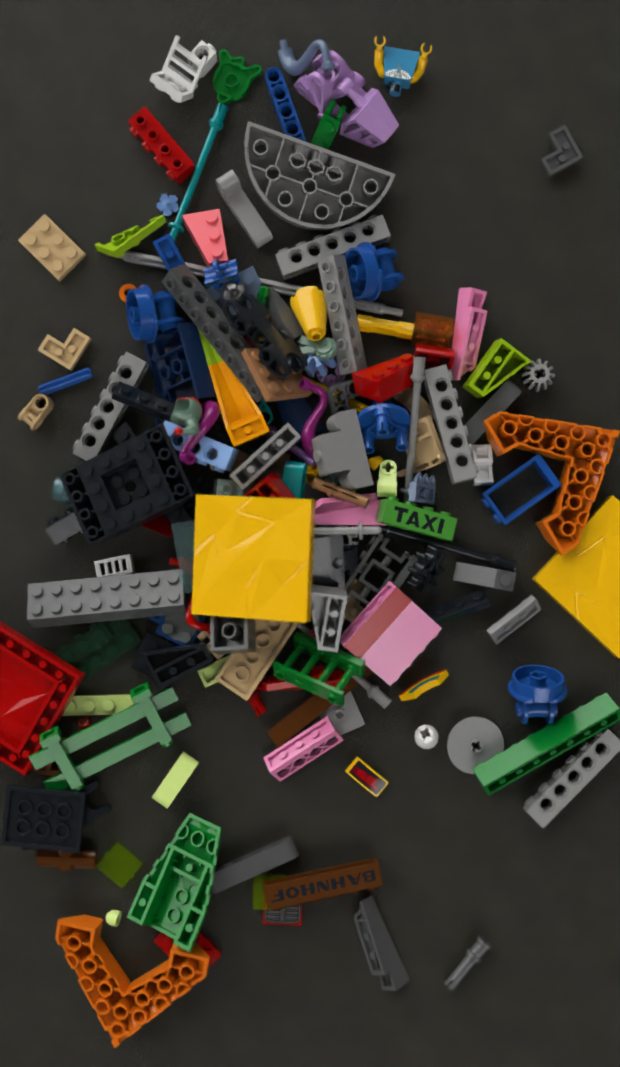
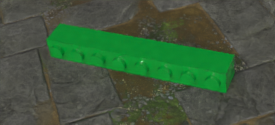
M607 693L597 696L568 715H563L554 723L546 725L540 731L530 734L519 743L511 745L507 750L495 754L493 758L486 762L478 764L477 767L473 768L474 774L487 796L620 721V708Z

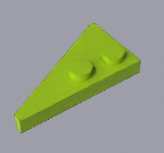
M160 215L150 219V224L141 229L136 225L120 234L112 236L111 242L105 245L98 242L95 244L98 252L116 258L122 257L126 254V251L139 245L141 240L167 221L164 215Z

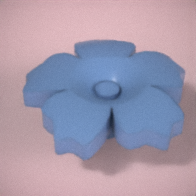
M166 193L161 194L160 202L156 203V208L167 217L172 215V212L177 213L179 205L176 195H170L168 198Z

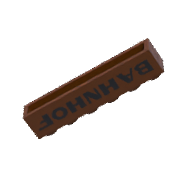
M376 857L263 881L267 910L271 909L272 911H279L289 905L291 907H298L303 902L308 901L310 903L320 902L322 898L327 897L335 899L340 897L341 894L346 893L354 895L364 889L373 891L378 889L379 886H383L379 862Z

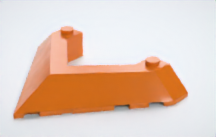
M499 411L485 419L483 424L487 440L497 457L516 448L564 462L560 477L562 485L557 489L552 514L536 522V525L544 539L560 555L577 547L581 540L580 536L583 528L586 526L592 503L596 499L604 477V470L612 455L615 440L618 438L620 431L546 418H535L534 416L511 414L504 411Z
M86 914L59 918L55 940L65 951L67 962L78 975V982L92 1008L96 1010L97 1017L104 1030L110 1034L112 1038L111 1043L114 1048L207 976L210 956L195 942L191 952L173 944L168 960L131 982L100 937L103 924L102 918Z

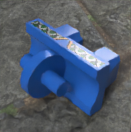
M218 259L213 260V266L204 269L206 287L212 286L214 289H219L223 286V282L238 283L240 281L236 259L220 263Z

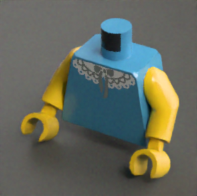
M375 36L374 43L377 49H375L374 67L378 76L383 79V85L390 86L389 94L398 97L401 95L402 88L409 89L410 85L416 83L424 74L428 62L427 55L432 52L433 47L431 45L430 51L425 52L423 50L425 43L421 45V56L420 52L387 46L383 50L382 47L386 43V38L383 36V43L377 44V36Z

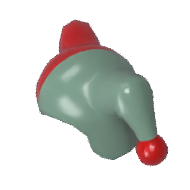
M180 397L175 402L170 422L186 426V428H175L174 433L177 436L182 434L196 435L200 431L198 421L202 417V403L195 397Z

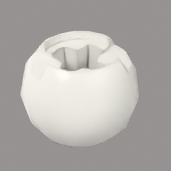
M431 725L418 727L414 736L416 744L422 749L435 747L439 738L437 730Z

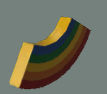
M444 669L415 682L399 695L401 701L416 699L427 690L441 685L449 673Z

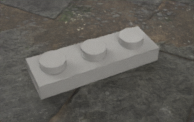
M531 595L512 611H509L498 622L492 624L486 631L497 645L542 609L536 598Z

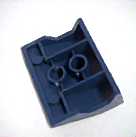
M178 323L175 330L157 335L154 343L143 342L158 397L173 403L180 397H195L201 403L216 397L198 328L194 323Z

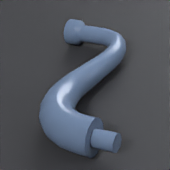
M287 39L279 41L281 47L278 50L279 60L283 69L289 75L299 76L303 74L319 48L323 58V72L335 69L325 41L321 39L313 41L299 60H296L293 48L288 47Z

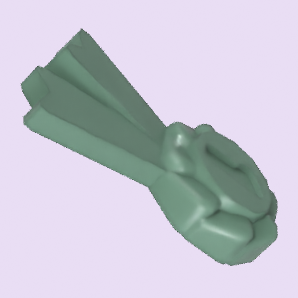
M301 335L300 339L297 340L298 345L302 346L299 348L304 356L316 354L319 360L328 361L335 357L338 351V345L332 338L324 337L322 340L315 342Z

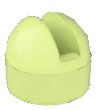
M119 910L109 911L106 915L107 924L117 927L120 923L122 912Z

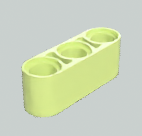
M183 751L152 796V799L168 809L199 762Z

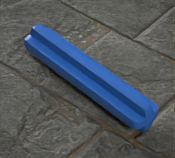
M87 367L38 386L39 394L48 395L93 377V373Z

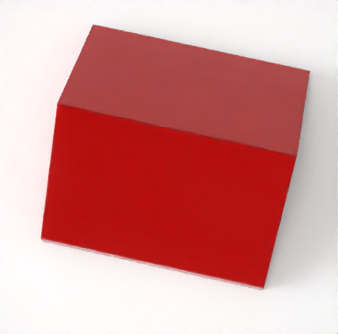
M416 343L413 356L426 357L425 370L445 364L447 369H451L455 352L452 348Z

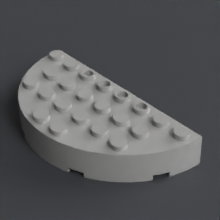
M248 121L244 148L246 166L251 183L262 202L275 215L294 226L314 231H329L347 227L351 223L364 218L380 203L396 175Z

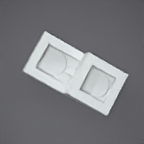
M490 444L472 445L474 453L472 460L473 463H477L479 473L476 474L477 477L473 479V486L493 485L492 447Z

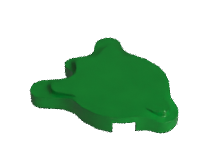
M222 49L218 54L220 63L213 76V85L217 94V102L221 103V105H227L230 102L238 101L245 97L252 81L261 76L263 71L259 64L245 67L244 57H232L226 49Z

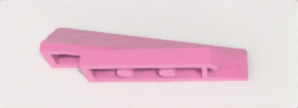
M473 287L460 288L458 293L452 349L455 352V358L451 367L453 380H460L462 375L476 368L488 311L482 309L487 292Z
M376 493L361 494L370 497L366 509L337 497L320 498L315 502V525H359V522H362L363 525L385 524L375 522L380 503Z

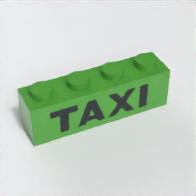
M388 496L387 499H380L375 522L443 541L453 540L458 518L451 517V513L444 511L436 513L434 508L426 506L418 508L416 503L406 501L404 504L399 502L398 498Z

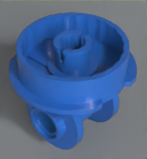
M362 242L357 247L350 248L346 252L345 259L353 298L374 301L380 295L381 290L388 291L398 287L399 283L404 280V275L395 271L392 261L398 255L395 249L380 248L376 250L371 243Z
M142 284L139 289H130L128 291L126 314L131 335L136 341L146 340L147 343H154L157 331L168 333L175 330L178 323H186L183 317L177 316L175 311V303L177 301L168 290L157 292L153 296L149 286Z
M544 665L521 666L513 671L512 679L508 683V692L516 698V716L520 717L522 724H527L528 717H545L546 723L552 724L554 717H557L558 713L557 703L564 700L568 692L564 684L563 674L552 667Z

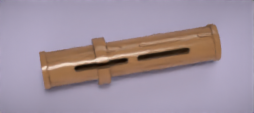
M315 477L311 488L324 492L329 497H337L363 509H366L369 504L370 497L340 487L335 482L330 483L318 477Z

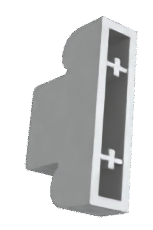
M356 409L340 411L330 416L327 420V428L332 433L322 434L312 439L313 458L317 463L319 475L327 476L342 473L340 484L348 490L374 485Z

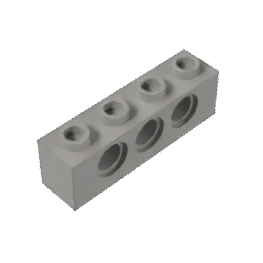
M289 423L285 424L230 475V478L244 491L300 440L301 436Z

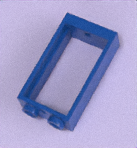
M537 454L480 494L482 497L480 501L486 509L490 508L494 521L503 526L562 484L542 456ZM532 464L548 487L504 518L489 497V494Z

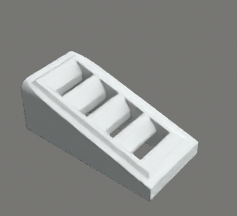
M132 554L94 561L97 577L136 573ZM124 559H125L126 567H127V570H125V571H124L123 563H122V560H124ZM115 561H118L120 572L116 571ZM109 562H111L113 573H109ZM100 564H104L106 575H102Z

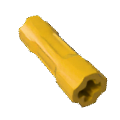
M361 314L357 316L359 329L362 332L390 335L408 340L412 339L413 323L385 320Z

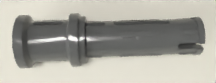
M479 935L476 943L472 948L466 950V957L444 984L446 986L449 985L448 988L451 991H455L472 967L480 963L484 954L492 949L491 944Z

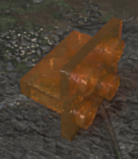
M416 312L411 344L420 343L448 348L455 325V318Z

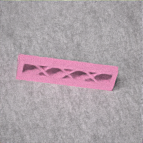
M326 716L263 758L269 772L278 781H282L344 741V739L335 729L331 719Z

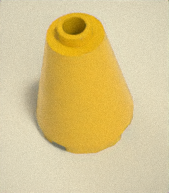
M306 286L297 290L296 295L290 298L291 309L306 337L311 341H319L326 334L327 307L324 292L316 286Z

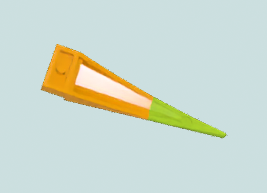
M198 329L224 425L233 447L270 433L261 411L249 392Z

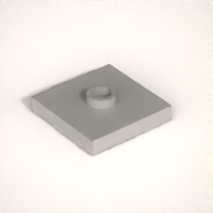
M351 691L344 695L343 707L333 704L320 714L321 720L326 716L331 719L340 735L365 725Z

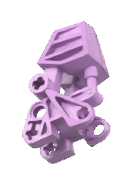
M329 50L335 69L323 72L322 54H319L312 62V66L316 71H313L308 76L305 74L299 77L294 83L297 92L318 108L317 118L319 121H321L332 99L341 98L346 95L353 100L356 108L350 114L344 113L341 120L340 135L371 148L385 143L399 124L380 91L371 88L366 93L362 89L366 84L364 78L359 73L353 72L344 59L333 50ZM336 104L331 116L337 117L340 106Z

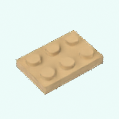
M46 214L18 240L59 282L86 256Z

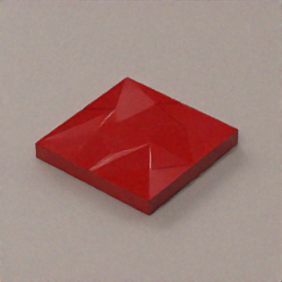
M1 621L0 761L26 776L34 767L29 756L43 749L39 743L40 734L57 726L82 682L85 673Z

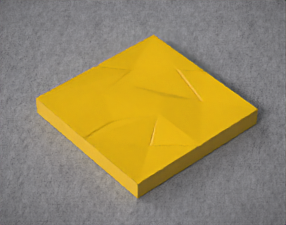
M196 495L192 614L302 623L310 622L316 499Z
M611 495L588 518L580 536L579 545L563 555L556 552L532 580L615 658L620 659V501L614 495Z

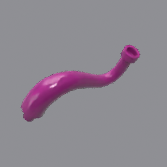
M302 378L299 388L304 391L310 390L315 392L320 398L318 406L306 421L301 436L305 452L313 458L312 439L315 438L316 427L327 407L328 398L322 387L311 383L309 379Z
M207 400L202 403L203 416L199 422L200 431L196 435H190L179 453V460L185 464H193L195 462V454L190 451L214 425L220 414V407L215 401Z

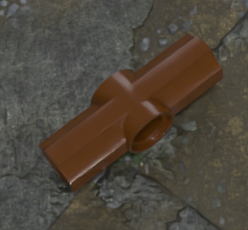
M38 849L36 856L37 867H58L61 871H70L75 868L95 869L98 861L97 850H81L80 853Z

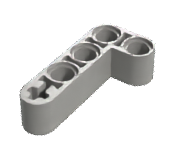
M231 169L217 178L215 182L220 195L254 246L258 249L272 240V233L242 190L241 183L234 171Z

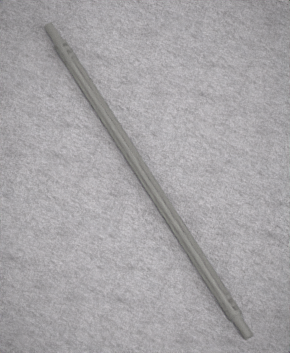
M128 250L124 256L119 257L126 262L167 270L161 257ZM185 262L195 276L205 278L204 269L208 267ZM259 278L262 286L273 287L277 293L295 296L296 291L303 288L302 286ZM353 298L356 310L402 317L403 309L385 306L384 303Z

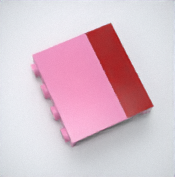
M389 581L341 634L340 643L354 656L365 660V665L391 686L400 678L405 669L412 665L414 659L425 650L430 641L437 637L442 628Z

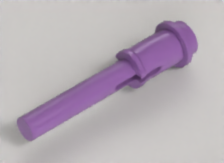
M268 426L270 433L265 434L268 440L278 432L276 426ZM296 445L289 449L309 465H315L314 459Z

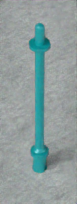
M221 103L217 104L213 118L209 120L211 128L174 222L168 223V226L171 228L170 235L174 243L178 233L185 230L181 226L183 222L182 215H185L217 131L222 130L224 127L223 121L229 110L224 104L222 106Z

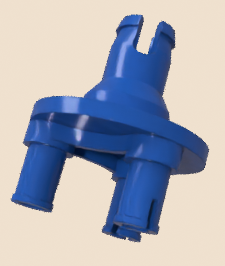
M391 398L383 403L372 400L373 405L363 409L357 415L366 454L374 453V439H390L396 437V450L406 451L408 448V428L410 426L408 411L392 404Z

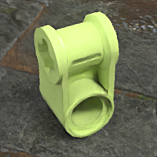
M384 460L380 464L377 497L391 496L397 498V465L392 460Z

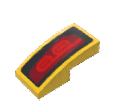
M358 756L345 770L348 775L376 798L389 783Z

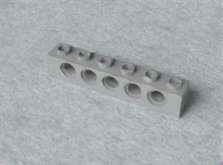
M383 214L379 216L372 215L366 221L361 223L356 221L347 228L334 229L331 231V234L325 236L324 234L318 235L307 243L302 241L297 243L296 247L280 249L275 254V258L283 280H287L319 268L317 259L331 255H345L350 248L357 247L362 242H369L376 247L389 242L391 235ZM370 230L373 234L366 236L363 234V231ZM351 236L355 239V241L349 243L345 240V238ZM329 243H335L337 247L335 249H329L327 245ZM316 249L319 251V254L312 256L309 252ZM294 256H299L302 260L295 263L291 259Z
M331 255L317 259L332 336L338 345L336 356L340 375L351 374L365 369L367 364L345 255Z
M128 352L120 356L117 362V370L111 373L108 382H110L108 387L102 390L99 399H101L99 404L93 407L90 421L84 424L81 438L77 439L73 445V454L86 461L104 453L113 436L111 432L117 428L128 407L124 403L111 399L119 381L138 388L149 368V364L146 361ZM125 371H132V375L130 378H123V374ZM113 404V411L107 413L105 411L106 406ZM103 420L105 426L103 429L98 430L97 423ZM91 437H95V445L89 447L88 440Z
M446 364L424 370V375H426L424 384L438 436L446 456V465L451 483L454 485L473 480L477 477L476 474L479 473L477 463H473L471 455L474 453L471 443L468 444L467 427L462 424L463 411L456 402L458 393L451 384L453 380L451 369H447ZM436 384H443L446 390L443 392L438 391ZM448 402L451 409L444 410L441 407V403ZM446 421H454L456 428H448ZM458 439L461 442V446L459 448L453 447L451 440ZM458 457L464 458L466 465L463 467L459 466L456 459Z
M608 728L592 736L588 742H583L578 748L579 751L575 755L569 756L565 761L566 764L561 769L555 770L551 775L552 778L547 783L544 782L538 788V792L525 801L523 809L542 828L620 751V740ZM602 743V750L600 752H596V746ZM589 757V763L586 766H582V760ZM572 771H575V772H576L575 778L569 780V779H568L569 773L572 772ZM562 785V791L555 793V787ZM549 799V804L546 807H541L542 800Z

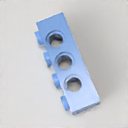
M165 420L164 426L174 449L181 451L190 435H175V428L181 426ZM182 436L183 443L178 445V439ZM203 436L198 442L200 444L198 452H195L194 448L190 451L197 458L195 462L207 466V463L214 465L213 469L224 473V470L231 472L239 453L238 449ZM216 450L217 457L213 460L211 454Z

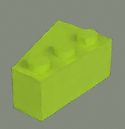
M500 338L493 342L462 387L476 398L484 397L522 367L529 364L531 360Z

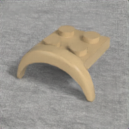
M431 415L418 420L413 474L446 461V456ZM406 469L397 472L398 477L406 475Z

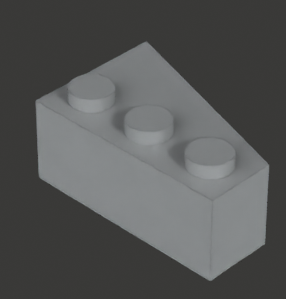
M312 584L311 613L318 650L338 652L348 597L345 588Z

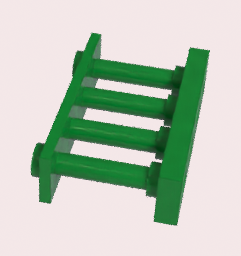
M296 632L293 636L295 650L284 665L274 661V676L281 681L289 682L320 696L332 704L343 707V689L352 676L363 677L365 674V660L339 649L338 652L318 650L316 639ZM301 653L311 656L301 672L291 668ZM321 660L327 663L328 666L318 680L308 676L316 663ZM335 668L346 671L335 688L325 684Z

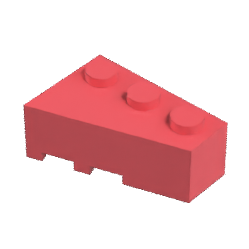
M220 209L182 215L185 227L200 251L207 267L213 266V260L218 259L220 263L229 261Z

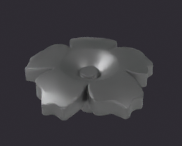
M229 282L226 284L227 289L222 293L224 299L235 301L238 299L240 301L243 295H245L243 293L245 291L244 285L238 283L236 286L235 283Z

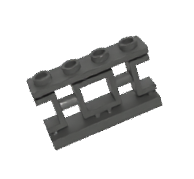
M382 533L378 537L374 535L368 543L371 547L367 552L363 551L358 558V561H360L358 567L348 572L347 576L349 579L345 583V589L347 590L359 573L361 575L357 582L363 585L364 588L360 594L351 589L347 594V602L352 596L367 606L370 603L366 600L369 593L373 592L377 595L389 581L397 588H400L410 573L407 570L408 567H413L418 558L410 555L407 551L399 558L385 548L390 539L384 537ZM381 542L382 545L378 550L386 555L381 563L372 558L369 564H367V559L377 544ZM393 560L401 565L404 560H407L399 574L392 581L391 579L395 573L387 568L390 562ZM372 565L388 575L379 589L364 580Z

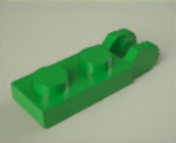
M334 99L331 100L316 129L311 144L330 149L342 123L341 120L347 109L346 106L342 105L335 118L331 116V113L336 106V101Z

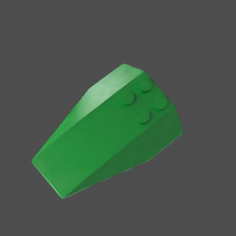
M189 813L176 831L174 839L164 848L165 851L160 859L155 861L150 873L146 874L143 878L127 918L141 926L153 927L174 939L173 943L191 952L207 914L223 828L195 814Z

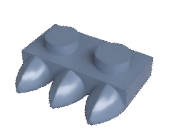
M418 472L413 482H410L408 501L434 505L436 489L434 475H431L429 478L428 474L425 473L422 477L421 472Z

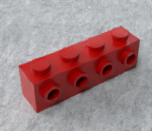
M146 106L127 120L130 125V133L135 139L139 138L142 141L141 145L147 153L151 152L154 155L153 159L159 167L163 166L167 170L165 173L171 181L175 180L178 184H181L193 174L195 170L193 161Z

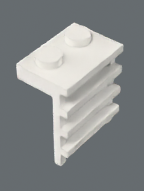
M176 35L162 71L153 73L149 81L155 84L158 90L170 95L173 101L181 103L193 98V92L198 86L199 78L203 75L202 71L206 68L208 57L204 55L202 60L178 44L180 37ZM175 50L198 65V70L174 54ZM171 60L193 75V81L171 66Z

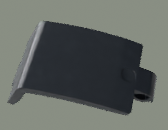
M343 535L314 536L312 584L345 588V571L358 567L357 547L354 545L344 546Z

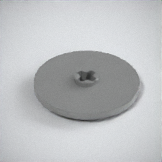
M475 716L461 720L452 728L447 739V753L451 762L459 770L469 774H474L473 768L477 767L478 764L486 762L493 758L495 754L504 751V739L500 729L492 721L483 717ZM478 742L479 747L473 748L471 744Z

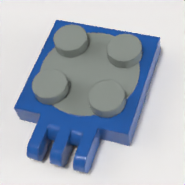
M185 614L148 617V619L159 624L155 633L179 645L194 643L200 631L188 625ZM194 614V619L197 622L204 623L207 615Z

